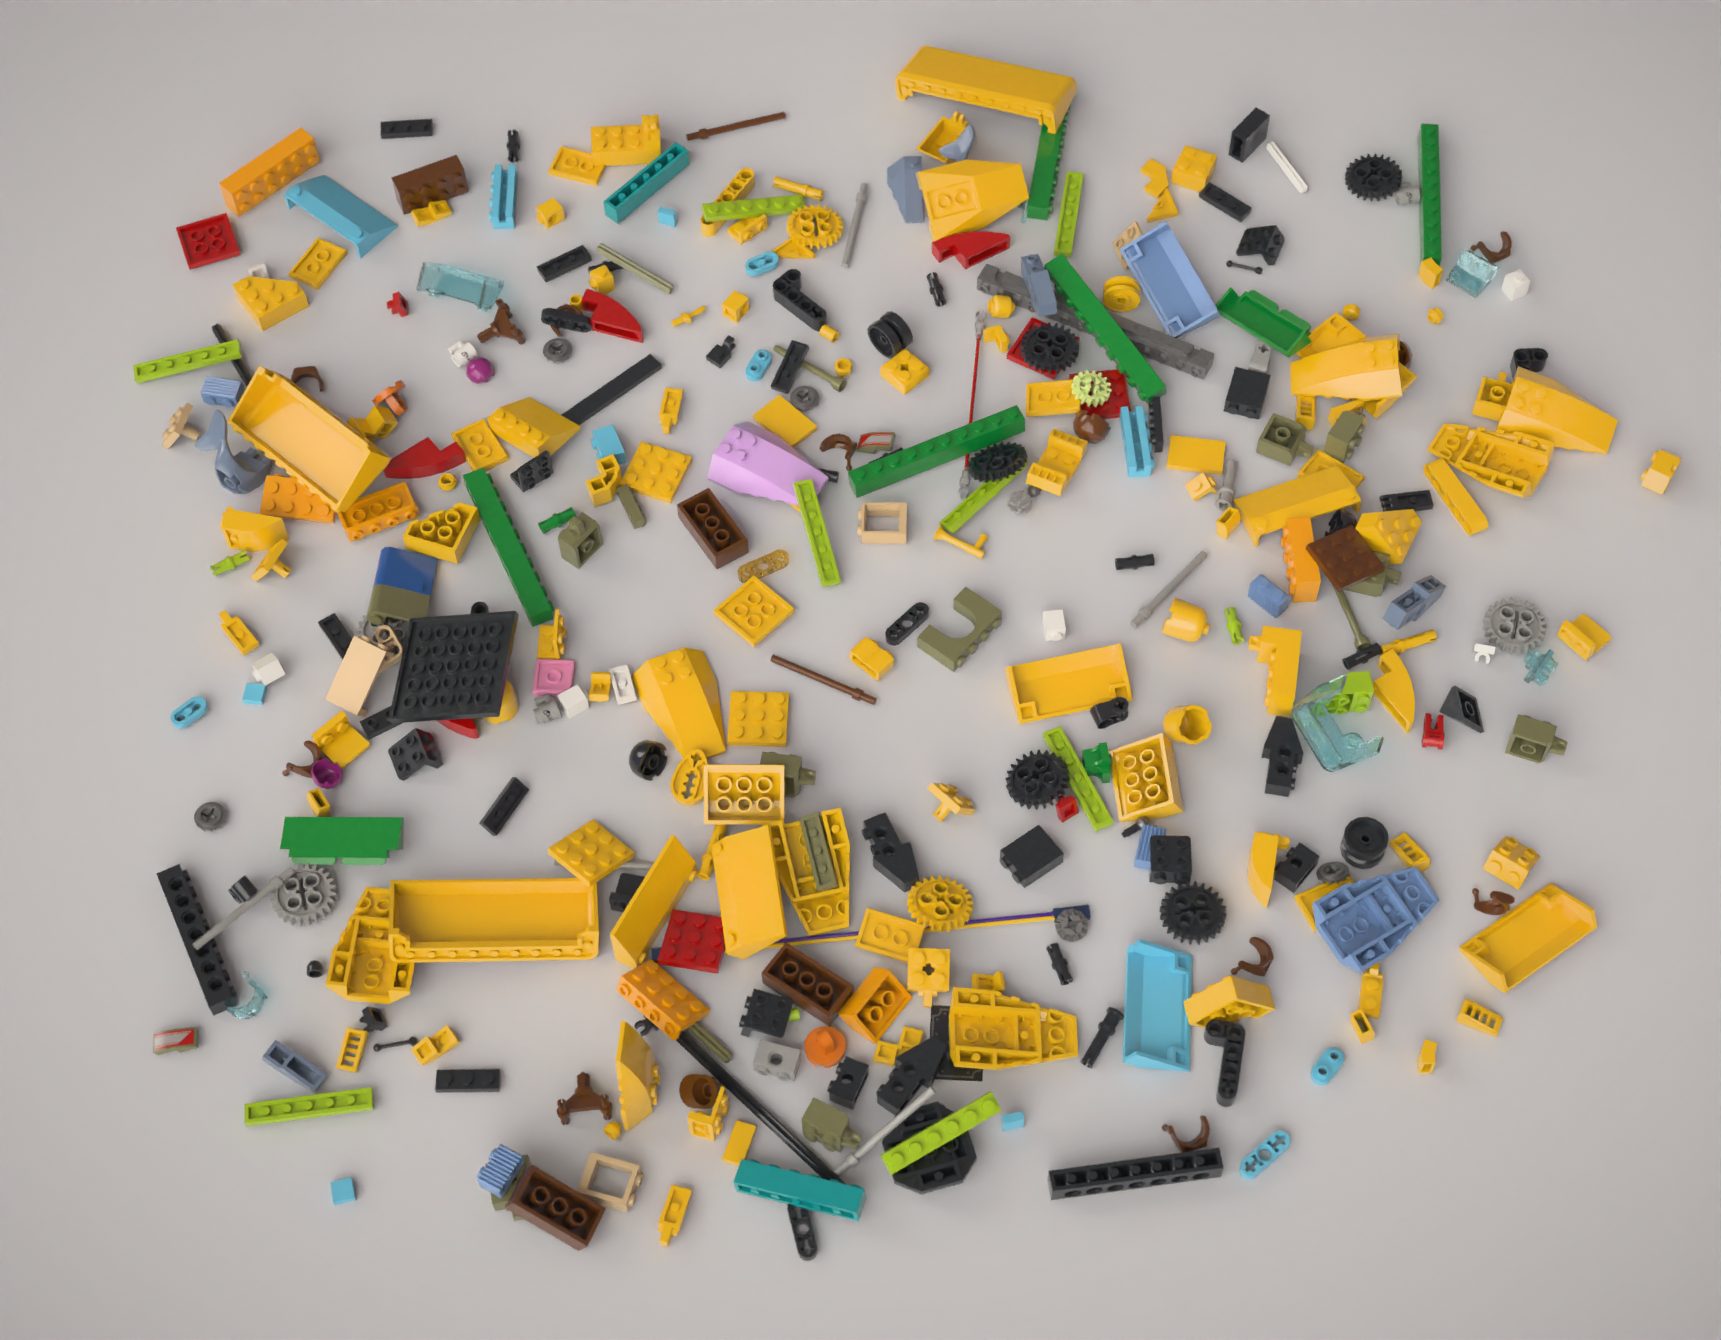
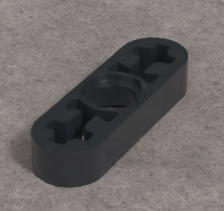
M545 308L541 312V321L544 324L582 333L589 332L592 329L591 318L588 316L553 308Z
M922 602L914 604L888 627L885 632L886 642L893 646L899 645L929 617V607L927 604ZM904 621H911L912 626L904 627L902 623Z
M788 1203V1216L798 1255L804 1261H811L817 1255V1244L808 1209H800L801 1218L797 1219L796 1211H791L794 1210V1205ZM801 1224L809 1228L808 1232L804 1235L796 1232V1228ZM804 1240H807L809 1248H813L810 1254H806L803 1251Z

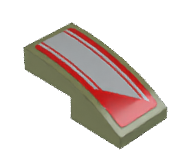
M895 432L862 434L856 450L857 452L875 454L876 450L892 452L896 438Z
M197 1027L178 1028L153 1033V1053L156 1055L175 1050L182 1053L198 1048Z

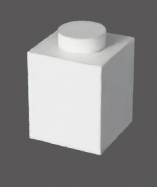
M1519 269L1505 275L1501 289L1513 301L1527 294L1530 280Z
M1063 610L1043 611L1042 622L1046 641L1065 639L1066 627Z
M272 652L251 664L254 668V671H252L254 678L257 682L261 681L265 686L285 675L282 666Z
M578 684L557 695L559 706L568 719L589 708V696L585 689H580Z

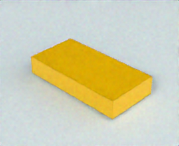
M736 1120L722 1158L723 1162L739 1166L741 1159L746 1160L757 1129L755 1125Z

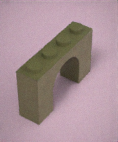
M967 587L954 598L953 609L972 622L975 627L972 633L963 638H951L929 624L917 637V647L953 672L958 667H962L966 658L970 654L973 655L978 649V645L982 641L985 642L990 636V632L993 629H997L1002 623V611Z

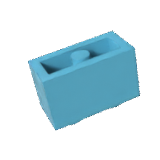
M613 424L592 431L593 438L590 440L593 449L598 451L596 453L598 459L613 454L618 465L626 463L625 451Z

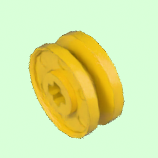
M1116 276L1108 279L1103 285V303L1105 307L1116 312H1126L1136 308L1140 303V284L1138 281L1128 276Z

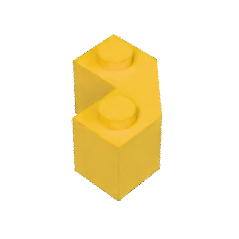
M374 406L365 419L351 417L347 424L356 431L363 429L367 439L372 441L379 437L382 439L388 437L398 422L389 408Z
M1663 448L1659 452L1655 451L1651 459L1653 462L1649 470L1645 469L1641 476V480H1643L1642 486L1663 494L1683 457Z
M613 454L596 460L599 476L586 480L587 492L594 507L612 501L617 492L616 488L620 486L619 483L622 479L621 470Z

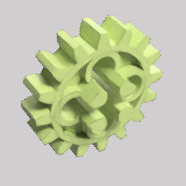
M1085 370L1084 374L1080 371L1078 376L1074 377L1071 393L1076 394V400L1081 399L1080 404L1086 402L1087 407L1091 404L1097 407L1098 403L1103 405L1111 393L1109 388L1111 384L1106 383L1107 377L1102 378V373L1095 374V370L1092 373Z

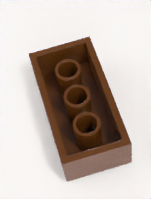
M457 155L391 177L397 202L404 215L411 213L414 209L428 207L429 202L446 201L469 192L465 171Z
M710 488L677 504L679 519L716 569L749 553L747 538Z
M787 942L784 943L761 973L764 985L781 996L792 999L795 1005L829 1027L838 1017V1012L854 993L851 983Z
M534 1165L523 1171L505 1206L507 1210L577 1251L588 1246L606 1210L605 1207Z

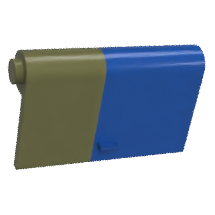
M384 547L380 552L367 611V620L372 624L379 625L385 622L386 617L408 622L410 618L427 617L438 558L398 548Z

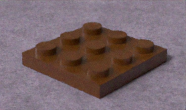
M1353 525L1316 540L1305 548L1338 592L1374 577L1385 570L1384 565Z

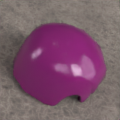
M477 357L467 364L466 376L473 383L488 382L489 378L495 375L494 366L486 358Z
M324 758L312 765L311 775L318 787L333 789L342 781L343 771L338 763H331L327 758Z

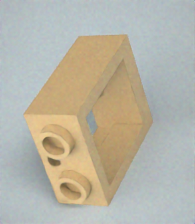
M862 502V509H858V520H861V525H858L857 535L861 536V543L906 544L907 502ZM867 516L899 517V531H866Z
M591 1152L577 1191L601 1206L628 1213L630 1206L633 1207L637 1196L635 1191L637 1186H641L643 1174H641L640 1165ZM600 1165L631 1173L623 1199L591 1190Z

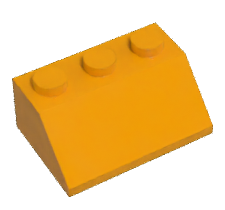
M874 967L838 1012V1015L851 1029L873 1044H876L908 1004L912 996L889 969Z

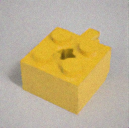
M1500 371L1497 380L1483 376L1472 415L1499 422L1513 384L1505 382L1507 373Z
M908 948L907 991L919 992L918 996H924L923 1007L932 1008V997H937V992L949 993L950 949ZM926 966H931L934 973L931 972V975H926L923 968L926 969Z

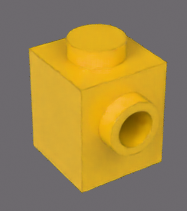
M606 265L589 271V284L596 292L605 295L615 290L613 275Z

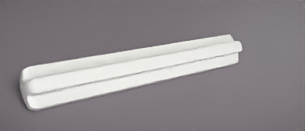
M1274 141L1268 143L1267 150L1300 193L1306 192L1308 190L1307 184Z

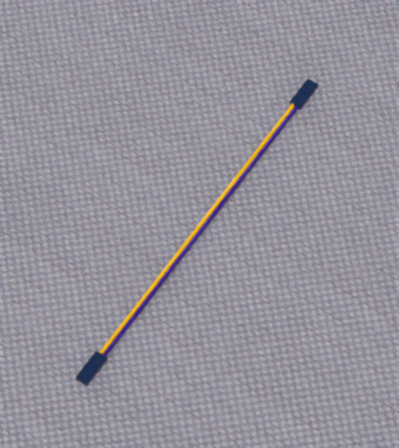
M1089 905L1053 908L1052 912L969 920L968 922L965 921L963 927L958 925V929L1054 920L1056 922L1059 914L1068 909L1081 911L1089 920L1090 911ZM931 926L926 927L924 933L932 932ZM859 931L780 939L766 948L782 947L785 942L796 946L856 940ZM661 948L651 949L652 960L658 963Z

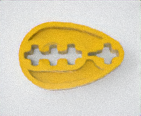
M699 749L692 750L681 760L671 779L672 795L682 805L693 806L704 800V764H708L705 754ZM696 756H699L700 760H698L696 765L694 766L693 759H695ZM691 774H695V778L692 780L694 787L690 788L691 796L688 799H684V795L687 793L685 785L689 784Z

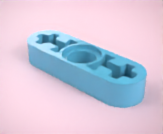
M1276 1131L1242 1160L1239 1168L1241 1176L1248 1180L1256 1178L1288 1149L1290 1144L1289 1135L1284 1131ZM1284 1139V1143L1278 1144L1274 1150L1273 1146L1275 1145L1276 1140ZM1266 1150L1271 1154V1158L1263 1160L1260 1158L1259 1152ZM1256 1160L1257 1164L1254 1166L1253 1172L1251 1170L1247 1172L1245 1170L1246 1165L1250 1167Z

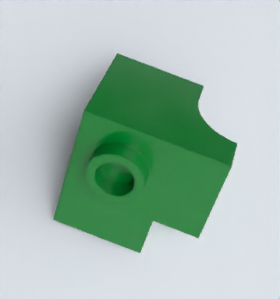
M1107 742L1099 743L1095 748L1083 750L1082 764L1087 775L1098 777L1102 783H1110L1112 757L1109 754Z

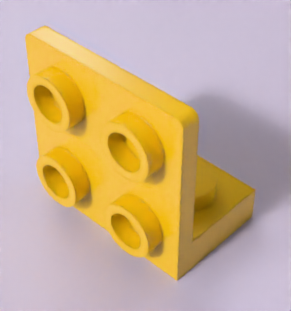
M555 609L554 625H540L537 659L561 660V654L565 653L563 638H566V626H564V616H561L560 609Z
M340 711L312 734L314 743L320 747L322 753L331 762L338 763L341 769L370 747V743L350 725L348 717L343 711Z
M721 1086L711 1116H708L703 1111L689 1112L687 1119L691 1135L715 1141L716 1135L721 1134L723 1122L721 1121L723 1115L727 1116L730 1107L726 1087Z

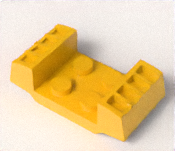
M1054 428L1049 435L1048 446L1038 463H1032L1027 474L1026 484L1060 497L1078 469L1087 451L1088 441Z

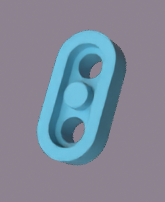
M769 251L747 260L745 263L746 273L750 276H758L775 269L779 264L778 255L775 252Z
M758 350L755 352L745 369L748 380L755 382L763 378L772 362L769 351Z
M193 697L174 710L171 714L173 725L179 729L186 728L202 717L208 710L205 699Z
M1336 1047L1328 1048L1311 1070L1310 1076L1312 1081L1317 1085H1327L1342 1067L1345 1059L1344 1053ZM1331 1055H1336L1337 1059H1332ZM1323 1070L1326 1074L1322 1075L1319 1073V1071Z

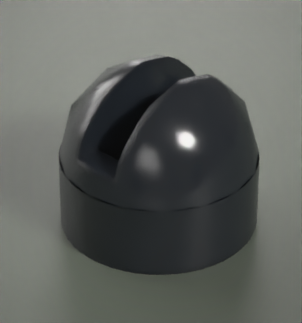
M317 960L310 961L306 968L307 976L311 978L321 977L323 975L322 963Z

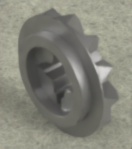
M555 338L549 340L544 345L543 354L548 361H553L554 363L557 361L563 362L564 359H569V355L572 354V348L567 340Z
M801 386L793 390L790 395V401L797 410L802 409L806 412L807 409L813 410L814 406H818L819 394L812 387ZM808 396V400L802 402V399Z
M207 802L196 810L194 821L197 827L201 828L204 832L206 830L213 832L214 829L221 828V825L226 822L227 813L221 804ZM213 814L215 819L208 821L207 816Z
M1342 862L1325 863L1317 869V879L1322 884H1339V881H1346V877L1349 876V868Z
M1068 909L1059 914L1055 922L1057 934L1063 940L1075 942L1086 935L1088 922L1081 911ZM1069 919L1072 922H1080L1075 926V932L1071 928L1064 929L1069 924Z

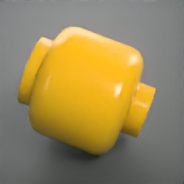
M994 295L988 301V313L993 318L1007 319L1011 313H1014L1015 303L1012 302L1009 296Z

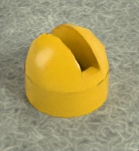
M615 1121L609 1122L603 1128L605 1135L612 1140H616L622 1132L620 1124Z

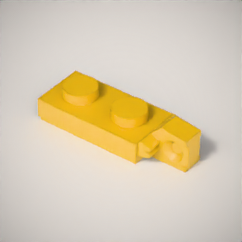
M665 387L659 413V423H662L663 433L670 434L672 425H676L684 394L683 389Z
M225 610L219 613L220 619L223 622L221 624L222 630L243 656L260 646L259 642L238 616L231 618Z
M1379 962L1369 967V971H1364L1361 979L1358 1010L1362 1008L1366 1017L1379 1019L1384 979L1383 974L1378 973Z
M671 1185L658 1222V1232H661L660 1245L668 1247L672 1236L677 1237L678 1232H680L693 1194L691 1189Z

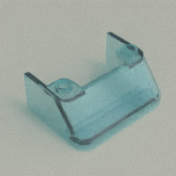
M422 262L416 290L427 291L429 296L439 298V295H446L474 303L477 309L487 311L492 309L503 289L504 281L446 264Z
M1346 675L1317 686L1299 701L1291 712L1293 721L1322 768L1328 772H1335L1378 755L1384 740L1383 736H1379L1364 742L1357 733L1351 732L1343 735L1327 710L1325 704L1331 702L1333 696L1342 693L1347 679Z

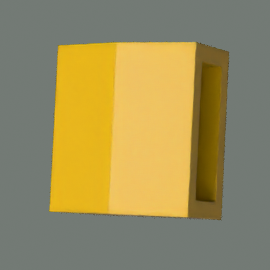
M1428 258L1421 262L1418 276L1424 284L1433 289L1440 283L1443 268L1438 266L1432 258Z
M1229 506L1216 521L1217 535L1225 540L1240 525L1241 517L1238 509Z
M320 788L308 791L307 801L315 816L331 817L329 813L330 804Z
M1362 1008L1351 1013L1350 1023L1361 1044L1373 1040L1375 1033ZM1361 1020L1366 1030L1365 1033H1362L1357 1021Z
M1427 1039L1424 1040L1417 1059L1418 1073H1432L1436 1064L1435 1051L1438 1043Z

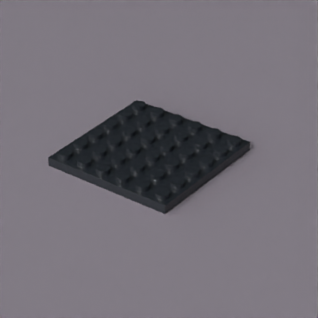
M516 611L410 618L389 721L391 723L499 717L519 614Z

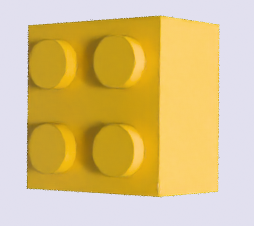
M1185 145L1173 168L1171 183L1200 192L1210 182L1216 170L1218 155Z

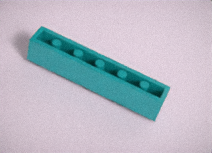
M677 142L671 145L603 201L605 215L617 224L620 223L690 165L689 151Z
M741 1159L733 1181L737 1192L785 1204L789 1203L797 1207L857 1222L860 1220L867 1199L865 1190L859 1185H846L835 1179H830L829 1181L821 1179V1177L815 1174L805 1175L794 1169H781L774 1164L764 1165L754 1159Z

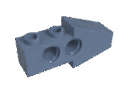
M1034 254L1021 257V275L1030 293V301L1039 317L1057 314V301L1049 273L1044 268L1039 255Z
M1432 575L1416 581L1410 590L1390 603L1382 619L1397 630L1411 620L1415 622L1441 597L1446 586Z

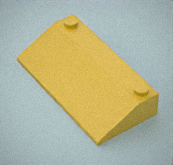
M1336 312L1310 332L1311 335L1308 337L1312 342L1296 354L1300 358H1305L1368 337ZM1399 362L1403 394L1417 376ZM1399 397L1365 401L1363 409L1377 419Z
M1336 465L1233 499V503L1236 509L1239 510L1241 520L1254 547H1256L1261 535L1283 528V526H1286L1287 518L1310 517L1312 519L1351 505L1355 513H1358L1361 499L1354 485Z
M1121 643L1004 668L1019 724L1089 710L1096 704L1104 703L1116 697H1123L1127 701L1133 700Z
M769 825L724 837L711 845L727 955L744 960L787 936L771 826Z
M671 835L610 933L615 959L633 969L646 962L648 958L647 953L671 916L672 910L676 908L690 883L694 882L697 878L696 862L675 835Z
M1549 883L1462 944L1459 950L1490 984L1506 993L1597 928L1595 912L1593 908L1554 884Z

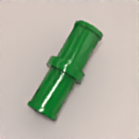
M572 507L558 514H552V517L539 522L538 526L544 534L556 527H562V524L568 522L573 516L576 517V514Z

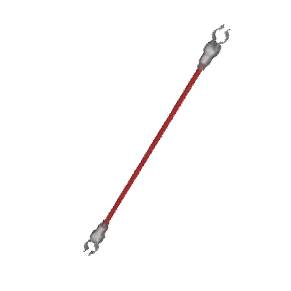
M979 309L975 314V336L977 342L969 424L973 421L980 340L983 336L985 329L984 321L986 320L984 310L983 315L985 318L979 320L976 317L980 313ZM969 454L965 456V466L960 478V488L958 490L960 500L962 499V494L959 493L960 490L966 488L968 492L970 491Z

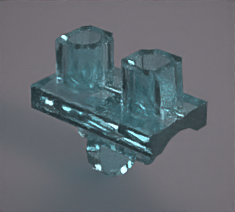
M1551 649L1546 654H1541L1540 656L1538 652L1525 655V668L1530 669L1524 678L1527 683L1534 681L1541 686L1547 682L1549 676L1542 670L1545 669L1551 673L1558 665L1552 658L1554 652Z

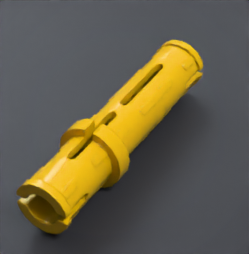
M778 176L774 177L773 187L802 194L804 198L810 197L822 201L824 197V190L813 188L809 184L803 185Z
M1431 629L1407 638L1395 639L1394 642L1380 645L1382 649L1381 655L1391 649L1401 654L1405 650L1435 642L1437 640L1436 633Z
M725 824L714 825L712 836L706 853L702 855V864L697 874L698 878L702 880L710 879L714 867L711 845L724 838L727 830Z

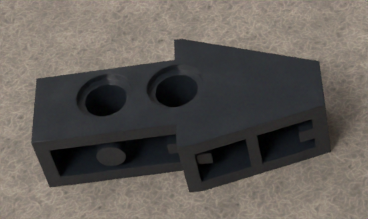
M1276 716L1265 741L1261 758L1269 759L1264 793L1288 797L1290 790H1294L1296 779L1292 778V774L1296 773L1297 765L1301 764L1303 750L1292 718Z
M886 812L864 820V829L861 831L866 841L869 840L871 844L870 850L873 854V867L904 893L911 890L912 886H916V881H919V874L910 841L904 844L901 843ZM882 836L885 837V839L879 840L877 839V837ZM886 853H893L894 855H892V856H887V855H885V854H886Z
M932 1036L895 1058L896 1068L891 1071L888 1082L882 1084L876 1092L877 1104L895 1115L905 1109L922 1085L927 1089L930 1086L932 1087L947 1054V1045ZM909 1070L915 1072V1074L912 1076H909L905 1073ZM900 1086L903 1088V1090L900 1092H896L893 1090V1088Z

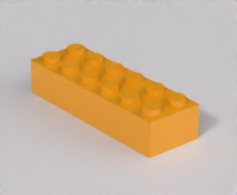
M300 127L219 182L226 206L240 217L319 163L320 158L314 138Z

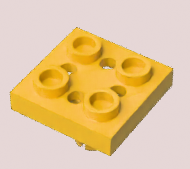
M932 783L928 788L931 793L942 801L933 813V816H937L936 819L941 822L944 821L951 810L959 815H972L976 810L971 805L972 802L965 796L961 797L957 793L958 789L952 784Z

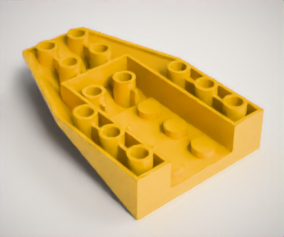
M966 159L916 172L919 189L922 190L930 224L928 226L932 241L954 234L983 229L1029 199L1022 166L1019 163Z

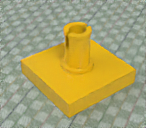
M281 539L269 549L251 575L253 580L257 582L270 569L277 572L283 578L289 574L291 568L278 560V557L288 544L285 540Z

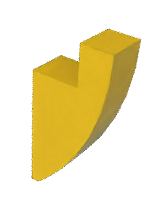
M1391 649L1380 656L1378 667L1384 675L1373 681V694L1404 731L1408 733L1414 720V691L1407 669L1396 652Z

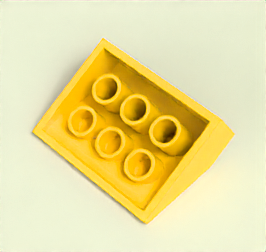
M530 397L501 406L487 418L494 435L533 458L544 451H548L551 456L581 429L579 425Z
M1163 733L1109 751L1112 757L1111 771L1120 822L1136 821L1142 816L1148 819L1166 818L1183 812L1172 742Z
M704 764V824L762 825L782 820V824H785L784 765Z

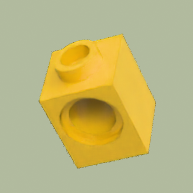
M554 197L536 207V218L547 229L565 220L563 207Z
M735 290L722 303L723 316L736 323L750 309L749 298Z

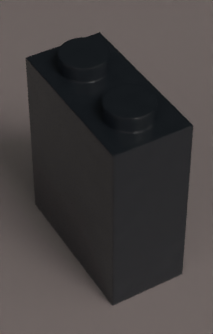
M1256 107L1232 131L1228 155L1243 163L1266 139L1270 115Z
M1235 367L1225 400L1224 412L1259 420L1271 375Z
M1037 825L1001 849L999 860L1001 865L1005 869L1008 868L1012 873L1015 882L1020 883L1026 888L1063 863L1064 853L1042 827Z

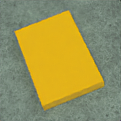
M560 146L548 172L549 175L597 186L606 165L601 164V166L593 167L591 153Z
M317 237L288 273L289 278L319 290L348 254L347 250Z
M1073 380L1027 383L1026 416L1078 413L1081 410V399L1076 400V394L1071 393L1073 390L1071 388Z
M778 395L753 415V419L764 429L777 434L793 448L817 430V425L781 395Z
M484 418L451 433L453 440L464 450L466 461L473 471L483 467L487 471L509 461L507 454Z
M1170 435L1167 469L1222 475L1226 441Z
M1317 449L1297 474V477L1300 478L1337 465L1354 485L1355 489L1365 479L1364 475L1320 449Z
M1350 875L1346 877V881H1339V884H1320L1294 896V900L1313 932L1317 931L1312 903L1344 884L1354 883Z
M867 908L855 948L908 963V948H919L925 929L923 924H916V922Z

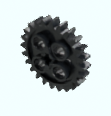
M1376 153L1373 157L1367 154V158L1361 155L1360 160L1355 158L1354 163L1350 162V167H1347L1345 185H1348V190H1352V195L1357 193V198L1363 196L1364 201L1367 198H1370L1371 202L1374 198L1380 201V197L1386 200L1387 195L1392 197L1393 192L1398 191V188L1401 187L1402 170H1399L1400 165H1395V160L1390 162V157L1384 159L1383 154L1380 157H1377Z
M1048 322L1047 326L1041 323L1040 328L1034 325V331L1028 329V334L1024 333V339H1021L1020 351L1021 357L1024 358V363L1029 362V368L1035 366V371L1042 369V373L1048 370L1049 374H1051L1052 370H1055L1058 374L1060 368L1066 371V366L1071 368L1072 363L1076 362V357H1078L1079 353L1078 339H1075V333L1070 334L1071 329L1064 330V325L1059 328L1057 323L1054 326H1051L1050 322Z
M1001 442L1000 445L987 446L986 450H980L981 453H975V457H971V461L968 462V469L971 477H974V480H979V482L985 480V483L990 480L995 482L996 479L1002 481L1004 477L1008 479L1009 475H1016L1015 471H1021V467H1025V463L1028 462V456L1021 444L1017 445L1016 442L1013 444L1010 442L1003 444Z
M1038 750L1037 754L1034 755L1030 751V756L1027 757L1025 754H1022L1023 760L1017 758L1018 764L1010 765L1013 771H1007L1009 777L1005 778L1007 782L1006 788L1010 797L1013 798L1015 803L1019 802L1021 807L1026 804L1027 808L1030 809L1034 805L1035 809L1038 810L1039 805H1042L1045 809L1046 803L1053 805L1052 800L1060 801L1058 795H1065L1064 789L1069 788L1067 782L1070 781V772L1066 762H1063L1061 756L1057 757L1055 752L1050 755L1048 750L1044 754Z
M1186 881L1185 887L1178 883L1177 889L1171 887L1170 893H1165V899H1162V906H1160L1159 910L1162 913L1160 914V920H1164L1162 927H1168L1167 934L1174 932L1173 939L1180 936L1181 943L1188 939L1189 945L1192 944L1193 940H1196V943L1200 945L1201 939L1208 943L1209 936L1215 939L1216 933H1221V927H1224V920L1227 915L1224 913L1226 906L1222 905L1223 898L1217 899L1218 892L1212 894V887L1206 890L1204 889L1205 883L1198 887L1196 881H1194L1193 886H1190L1189 882ZM1196 901H1204L1205 904H1199ZM1177 903H1182V904H1184L1185 906H1184V907H1180V906L1177 905ZM1201 919H1207L1209 922L1204 923ZM1186 921L1189 925H1183L1180 922Z

